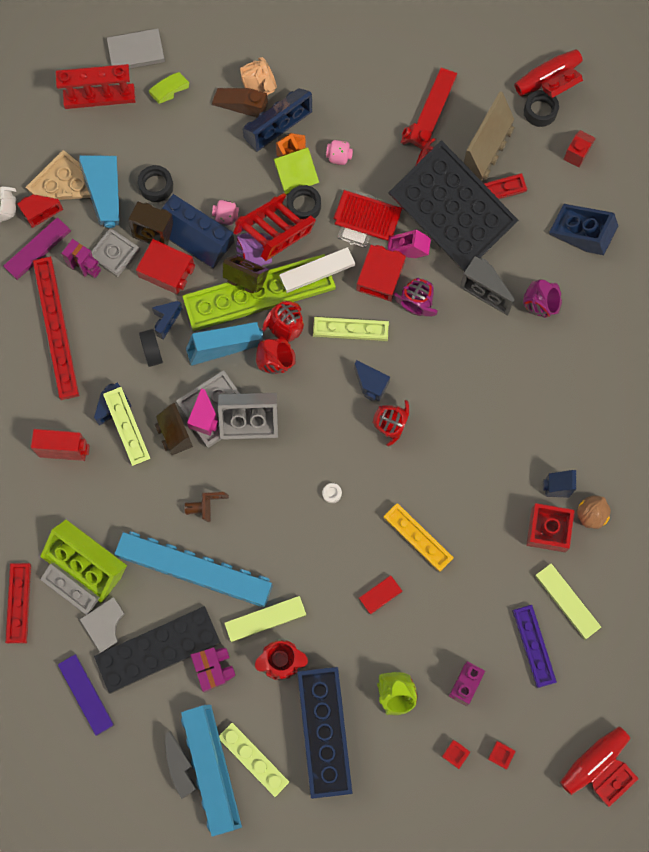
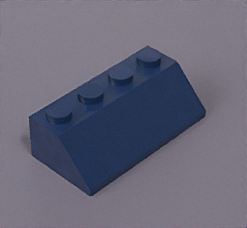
M301 88L288 93L286 98L273 104L272 108L260 113L258 118L244 126L242 129L244 139L256 152L264 148L312 113V93Z
M174 194L162 207V209L169 211L173 218V227L169 241L214 269L234 243L233 232Z

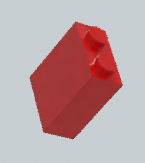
M153 239L136 268V272L139 278L178 295L179 291L183 290L186 285L187 276L193 273L195 264L192 256Z
M370 245L357 282L356 291L391 302L405 264L406 255L399 251L387 250L380 245Z
M33 429L31 449L40 458L85 461L86 455H89L90 446L79 432Z

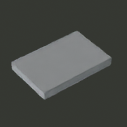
M158 28L107 38L112 66L128 64L129 68L165 62Z

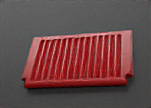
M343 190L333 219L336 220L335 225L388 241L389 237H393L402 208Z

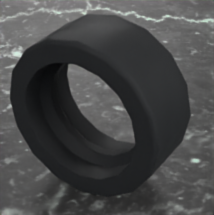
M543 90L535 91L526 100L524 116L534 126L545 127L550 125L557 116L559 101L556 96L552 98ZM537 101L547 103L552 109L551 114L547 116L535 114L531 109L532 103Z
M152 165L141 171L138 176V186L145 199L151 202H160L171 195L174 184L171 174L166 168ZM152 176H162L166 179V186L161 191L151 192L146 189L145 182Z
M299 185L289 192L287 208L300 219H306L309 216L316 218L321 210V196L313 187ZM307 195L314 199L315 206L308 212H300L294 208L293 202L297 197Z
M154 329L139 332L148 367L162 364L163 361Z

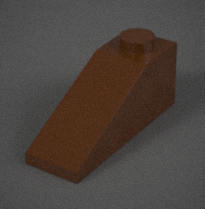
M217 88L212 105L258 118L260 113L266 111L268 99L267 93L251 88Z

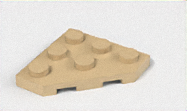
M64 150L26 186L27 191L31 194L56 198L58 200L91 198L79 162Z

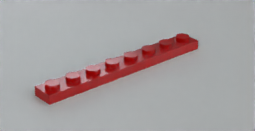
M51 257L33 260L60 400L78 397L80 395L53 260Z

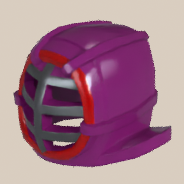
M413 279L403 287L401 295H398L396 292L393 294L398 304L414 315L432 317L438 313V310L431 309L434 297L433 284L424 279Z
M542 279L532 281L523 297L524 307H526L529 313L542 316L543 318L559 314L562 305L559 285Z

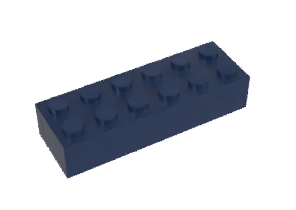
M338 667L298 671L311 799L353 794Z

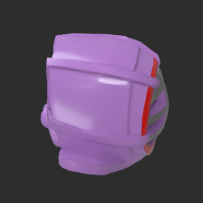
M244 233L237 236L236 253L238 256L260 266L272 263V258L265 261L261 257L264 250L263 245L250 234ZM260 233V234L263 235L267 240H269V239L271 240V236H270V235H268V234H266V233Z

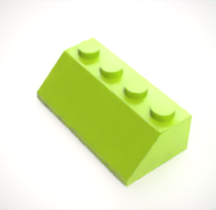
M64 520L52 529L40 556L49 564L55 563L99 596L98 601L100 603L105 600L116 586L127 567L125 563L68 520Z

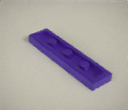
M528 605L512 610L536 688L557 683L533 606Z
M75 654L59 663L58 667L95 736L114 726L78 656Z

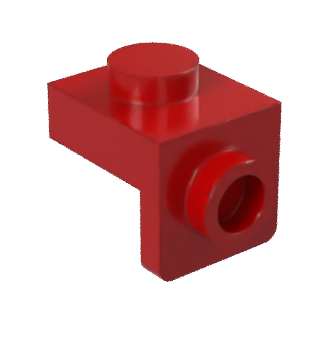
M414 123L403 130L401 143L405 145L410 142L422 149L430 141L432 132Z

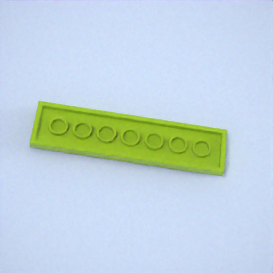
M325 254L269 270L262 290L257 293H249L244 290V287L240 285L234 286L227 282L183 295L193 332L272 309L283 301L295 302L336 290L332 275L287 293L279 276L282 273L325 257Z

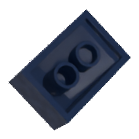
M563 204L549 234L586 252L604 255L618 228V223L613 212Z

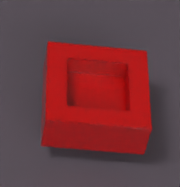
M452 740L442 758L457 769H460L470 751L455 740Z
M496 741L487 760L507 770L516 751Z

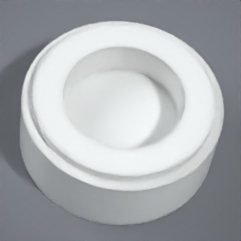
M329 483L323 488L322 496L326 502L333 504L341 499L342 491L337 484Z

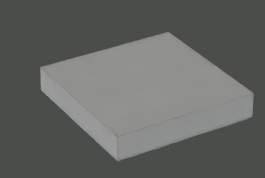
M110 228L91 252L101 267L119 277L140 251V248Z

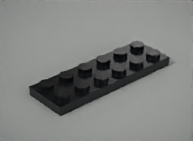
M203 606L97 654L94 658L108 693L111 694L191 657V654L207 650L221 642L207 609Z

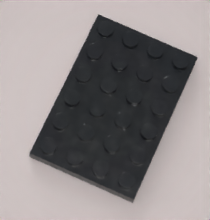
M442 140L388 192L464 272L475 256L481 258L519 221Z

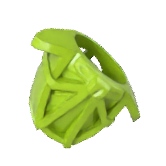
M402 672L379 675V683H377L380 695L379 703L385 709L386 715H402L411 711L416 706L418 695L410 675Z

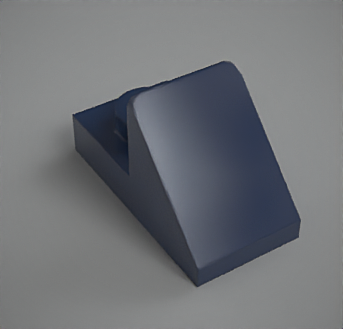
M179 301L152 307L153 313L162 318L155 324L157 337L164 340L181 313L182 306Z

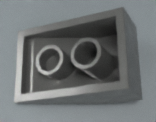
M475 256L463 274L460 288L508 316L515 300L492 265L486 259Z

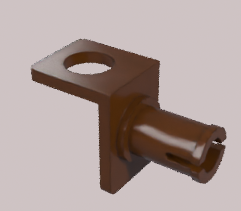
M225 492L202 493V502L185 503V507H187L185 508V514L202 513L203 520L210 522V500L228 499L229 495Z

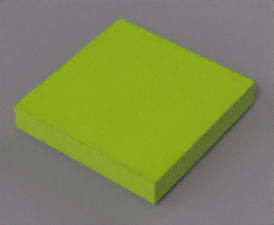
M308 147L273 159L285 194H288L299 185L311 186L319 183Z

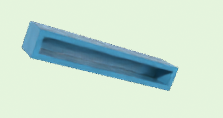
M202 705L181 712L182 726L187 735L186 743L191 751V763L196 771V783L201 791L202 807L206 812L207 828L211 832V836L242 828L212 706Z

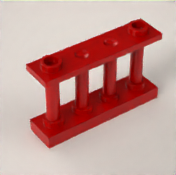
M128 64L56 71L57 89H66L63 90L65 109L136 103L134 83L127 84V82H130Z
M285 193L278 197L274 196L271 201L245 216H240L235 222L236 227L233 233L237 235L245 230L263 245L264 250L261 257L265 261L308 235L316 222V219L312 216L300 219L284 206ZM279 210L296 225L289 226L274 212ZM265 217L270 218L285 232H277L263 219ZM256 223L274 239L267 240L252 225Z

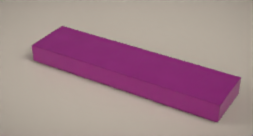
M57 217L3 267L18 280L33 266V260L41 259L71 232L70 228Z

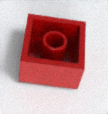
M535 503L531 509L526 546L559 552L568 551L570 549L575 510Z

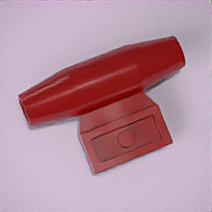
M577 49L566 52L532 69L514 84L517 93L523 96L543 89L546 94L553 98L582 82V75L574 70L583 61L580 52Z
M617 727L596 741L574 762L560 781L561 786L570 795H573L589 783H592L593 791L607 807H610L638 780V777L626 763L616 759L631 739L627 732L621 727Z

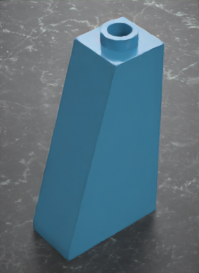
M79 155V165L99 224L104 225L105 228H114L115 225H119L117 156Z
M257 322L193 333L186 347L190 365H196L258 347L259 342L263 339V332L258 327Z

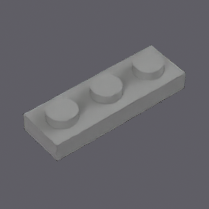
M55 563L49 565L40 579L86 615L91 612L100 598Z

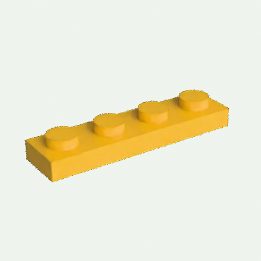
M398 503L384 515L383 518L439 573L453 560L454 557Z

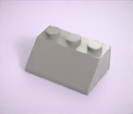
M277 393L219 394L220 439L278 438Z

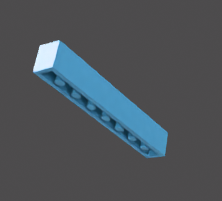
M129 531V534L122 533L114 554L117 558L263 608L266 607L273 587L272 583L269 582V578L260 575L258 578L253 577L251 572L240 569L239 572L232 569L233 566L226 563H221V565L215 564L213 559L205 556L202 559L197 558L195 553L187 550L184 553L177 551V547L166 544V546L159 545V541L149 537L147 540L140 538L141 535Z

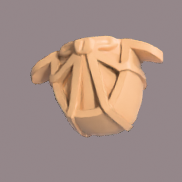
M260 57L258 58L259 61L255 60L240 68L241 78L245 88L265 92L268 96V94L275 91L277 85L267 61Z

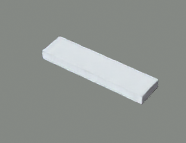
M347 247L282 273L279 276L288 293L355 266V261Z

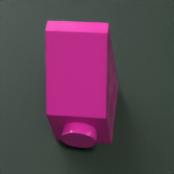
M418 230L401 233L389 237L387 250L399 251L408 258L429 255L431 238Z
M201 388L187 425L189 429L211 436L212 431H216L219 420H217V415L205 389Z

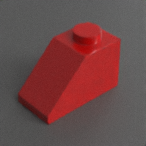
M580 130L568 147L563 160L580 168L596 138Z
M34 194L24 197L17 203L32 228L63 210L58 199Z

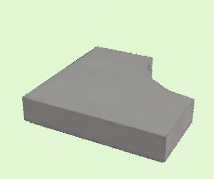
M114 597L80 619L100 653L118 643L116 627L125 613Z

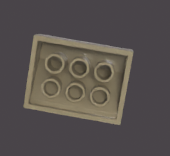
M501 91L498 93L465 155L464 164L481 181L483 179L487 180L491 172L489 170L490 166H495L499 158L497 155L499 150H504L507 143L505 139L507 136L511 137L515 129L513 127L514 117Z

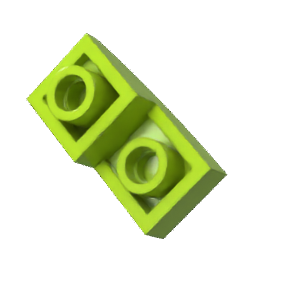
M177 72L153 86L149 90V94L160 104L173 99L174 93L189 88V81L180 72Z

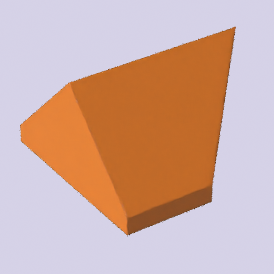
M289 133L276 142L278 157L306 148L305 135Z

